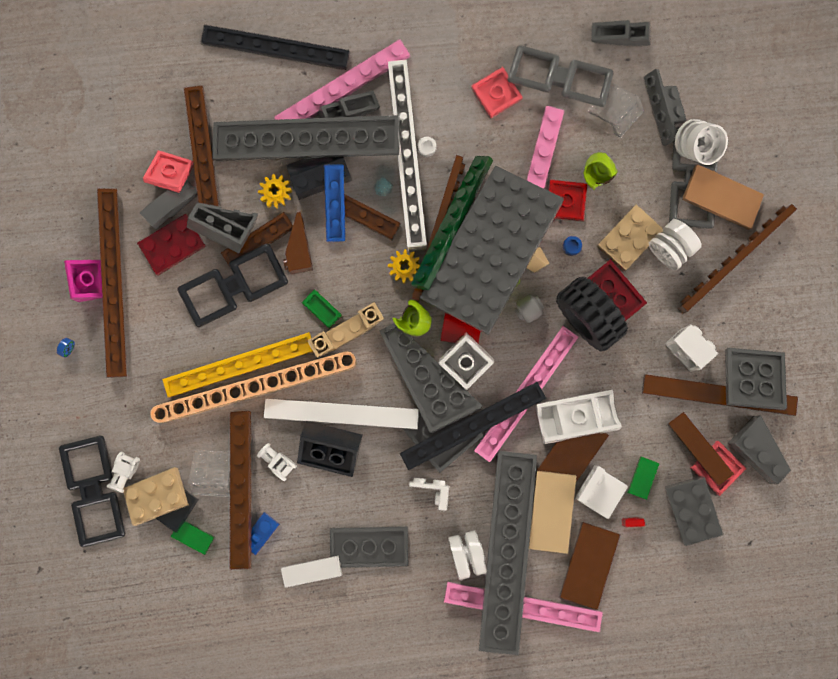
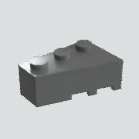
M196 203L188 217L187 228L240 253L256 223L258 213L249 214L240 212V210L234 209L232 211L221 209L219 206Z
M761 415L753 416L728 442L770 484L778 485L791 471Z

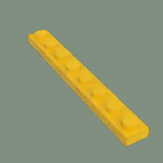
M308 332L164 378L162 380L167 397L171 398L311 353L313 350L308 343V340L312 338L311 334Z

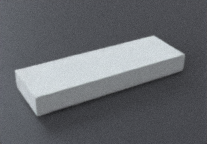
M338 556L281 568L285 588L342 575Z

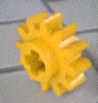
M273 174L271 180L265 177L266 183H259L261 188H263V190L258 191L259 195H262L260 200L262 202L267 201L268 207L274 204L276 209H278L279 203L286 206L284 200H291L288 193H292V189L288 187L290 185L289 181L283 182L284 178L282 175L277 179ZM277 188V194L273 195L271 191H274V189Z
M404 249L402 255L399 251H396L397 257H390L393 264H388V268L393 269L389 273L390 276L396 274L395 281L397 282L402 278L403 284L406 283L407 278L412 282V276H415L416 270L420 267L419 264H416L420 261V258L414 259V252L407 255L406 249ZM408 263L409 269L401 270V264Z

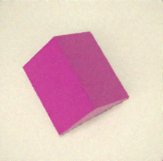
M65 260L64 264L70 299L77 302H85L102 298L101 261Z

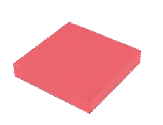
M503 67L471 86V89L490 118L523 98L515 84L508 82V74Z
M158 150L143 177V181L180 193L194 166L193 161Z
M716 441L712 447L732 470L734 475L717 486L698 461L690 468L698 476H704L707 485L720 496L746 470V467L719 441Z

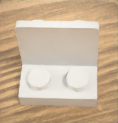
M594 465L575 499L609 519L628 486L606 473L600 466Z
M414 478V481L409 482L410 487L439 489L440 492H436L435 505H438L439 510L447 511L449 485H445V481L433 480V483H426V479Z

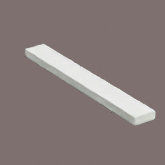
M266 399L264 418L418 429L419 409Z

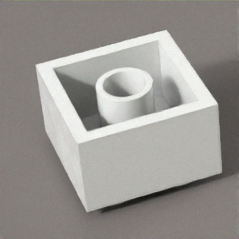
M692 325L681 328L665 343L690 372L702 369L718 354L715 350V345L709 340L706 341L702 336L701 330Z
M467 332L439 359V364L466 390L494 363V359Z

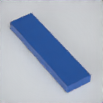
M324 165L326 242L345 241L344 165Z

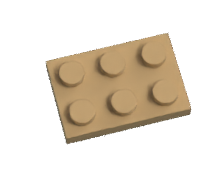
M636 204L597 247L625 272L649 247V242L658 233L663 232V228Z
M175 467L123 488L133 526L188 505L179 470Z

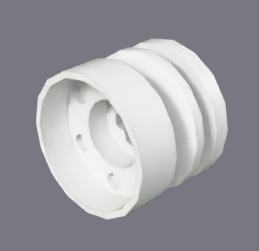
M690 119L678 129L675 136V147L680 156L704 165L714 164L719 161L727 149L728 137L723 127L699 119Z
M673 219L663 228V233H658L649 242V247L664 265L677 271L687 261V256H693L701 248V242L689 226L678 219Z

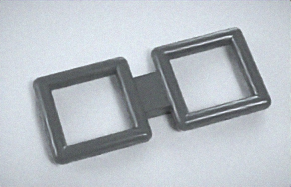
M522 45L517 47L508 74V82L543 92H550L553 85L563 88V97L599 107L605 106L614 74L612 69L578 60H572L568 69L558 66L560 57L556 54ZM522 54L551 61L545 84L516 76ZM576 68L605 75L600 98L570 91Z
M673 142L672 169L675 171H685L684 182L674 181L671 184L669 222L673 219H678L679 189L686 190L695 166L694 164L680 163V154L676 151L675 142ZM718 161L710 164V166H701L717 172ZM707 211V221L678 220L689 227L712 229L715 224V214Z

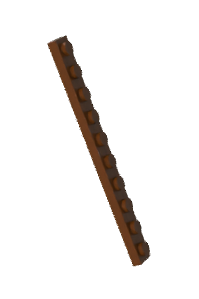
M97 188L106 378L127 377L117 189Z

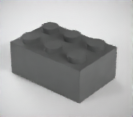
M704 476L665 486L685 546L724 535Z

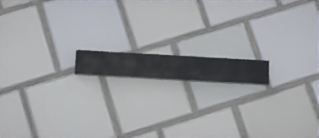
M205 24L201 37L202 45L347 70L350 50Z
M535 382L399 454L409 471L545 400L546 397L538 382Z

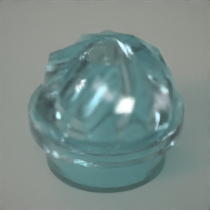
M381 177L380 180H376L374 189L377 195L386 196L392 192L391 189L394 185L386 178Z

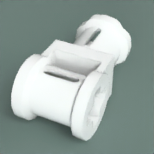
M269 443L257 454V457L263 458L269 464L268 467L283 481L286 480V476L291 470L297 467L287 456L275 452Z
M119 452L112 470L114 476L111 483L107 485V488L123 493L124 485L127 479L131 480L136 472L140 458H132L125 455L124 452Z

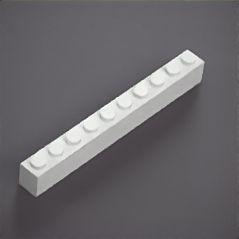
M407 60L389 61L388 69L393 115H399L398 164L408 252L427 250Z

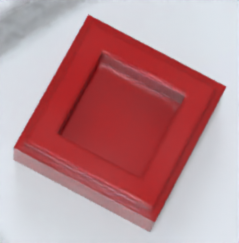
M632 517L621 519L622 526L645 527L644 518Z

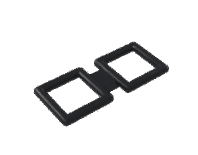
M266 243L230 261L229 266L233 275L223 279L218 269H213L177 288L196 327H202L236 310L237 305L232 296L240 292L244 293L248 302H252L288 284V279L270 244ZM266 252L279 280L252 293L238 266ZM214 278L228 305L200 318L187 291Z
M100 435L61 445L59 453L67 489H80L82 500L71 504L79 545L81 547H88L124 537L125 529L117 494L115 492L103 494L101 483L110 481L113 478L104 437ZM97 444L104 474L74 482L68 451ZM110 501L117 531L86 538L80 508Z

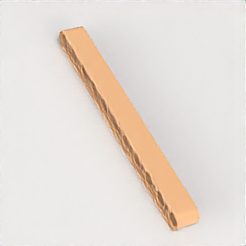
M351 352L338 353L157 405L151 410V418L158 423H167L353 369L357 361ZM345 356L352 357L351 365H343L342 360ZM328 361L334 363V368L331 371H325L324 364ZM312 366L315 368V374L308 377L306 369ZM290 372H295L297 375L296 380L293 382H289L287 379ZM272 377L278 379V384L275 387H270L269 380ZM257 382L259 390L253 393L250 387L252 383ZM238 387L240 389V396L234 398L232 391ZM216 393H220L222 396L219 403H215L213 399ZM198 398H201L203 401V405L201 408L197 409L195 406V401ZM182 403L184 411L179 414L176 408ZM161 409L165 411L163 419L158 417V412Z

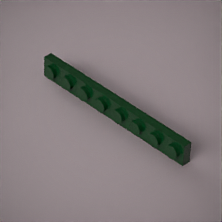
M475 156L411 282L414 288L430 289L451 247L452 241L494 161L490 156Z

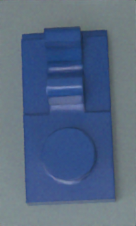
M266 512L262 514L251 529V552L255 556L280 525Z

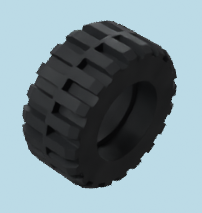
M577 277L557 294L556 302L564 317H566L575 331L596 350L607 351L627 334L628 324L619 308L616 307L612 299L596 283L594 284L587 277Z

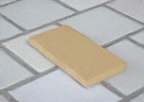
M537 471L529 549L568 554L576 475Z

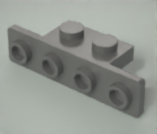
M654 69L644 76V81L662 145L667 146L675 142L677 134L675 124H682L687 119L677 86H664L659 69Z

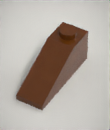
M301 212L296 213L285 252L286 259H283L285 270H289L291 275L313 270Z

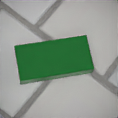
M315 289L301 302L329 329L342 317V314Z
M640 456L627 493L647 500L660 463Z
M187 521L183 523L178 533L173 532L170 536L203 555H206L215 536Z

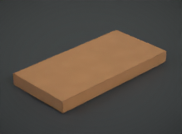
M697 164L694 166L682 200L750 230L753 227L764 194Z

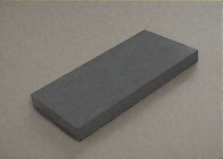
M408 526L330 528V557L338 556L341 568L408 566Z

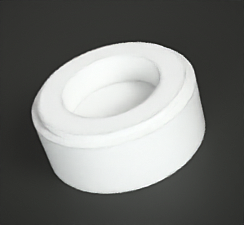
M431 137L421 138L418 142V152L425 157L432 156L436 151L435 140Z

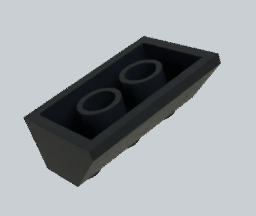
M344 157L304 158L287 164L286 167L298 199L301 200L325 191L324 165L343 164L344 184L352 181Z
M306 421L300 436L297 464L353 477L363 435Z

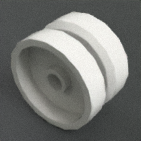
M475 530L465 533L466 546H463L459 535L448 537L459 580L470 577L468 566L472 564L474 574L477 576L487 573L483 549L478 541Z

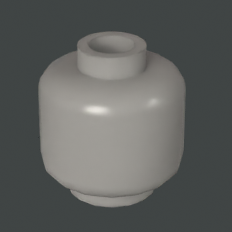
M527 295L516 303L518 309L515 312L520 320L524 319L530 323L543 315L544 306L537 295L535 297Z

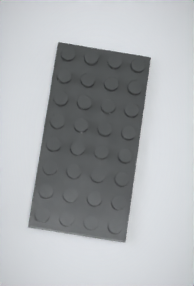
M495 165L456 233L430 289L424 290L420 299L489 335L564 202V198Z

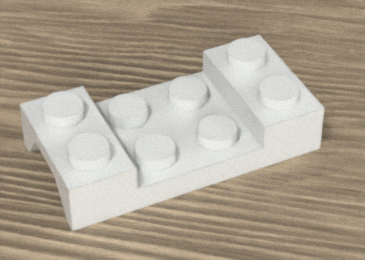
M613 390L536 404L535 407L543 444L560 442L565 439L590 434L617 431L622 428L614 406Z

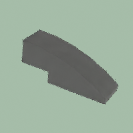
M630 20L592 23L591 41L619 46H650L651 25L650 22L630 23Z
M374 90L340 98L336 103L321 106L318 115L319 118L362 117L379 109L380 105Z
M186 180L180 193L167 190L146 206L140 214L152 227L157 229L169 217L173 218L197 196V190Z

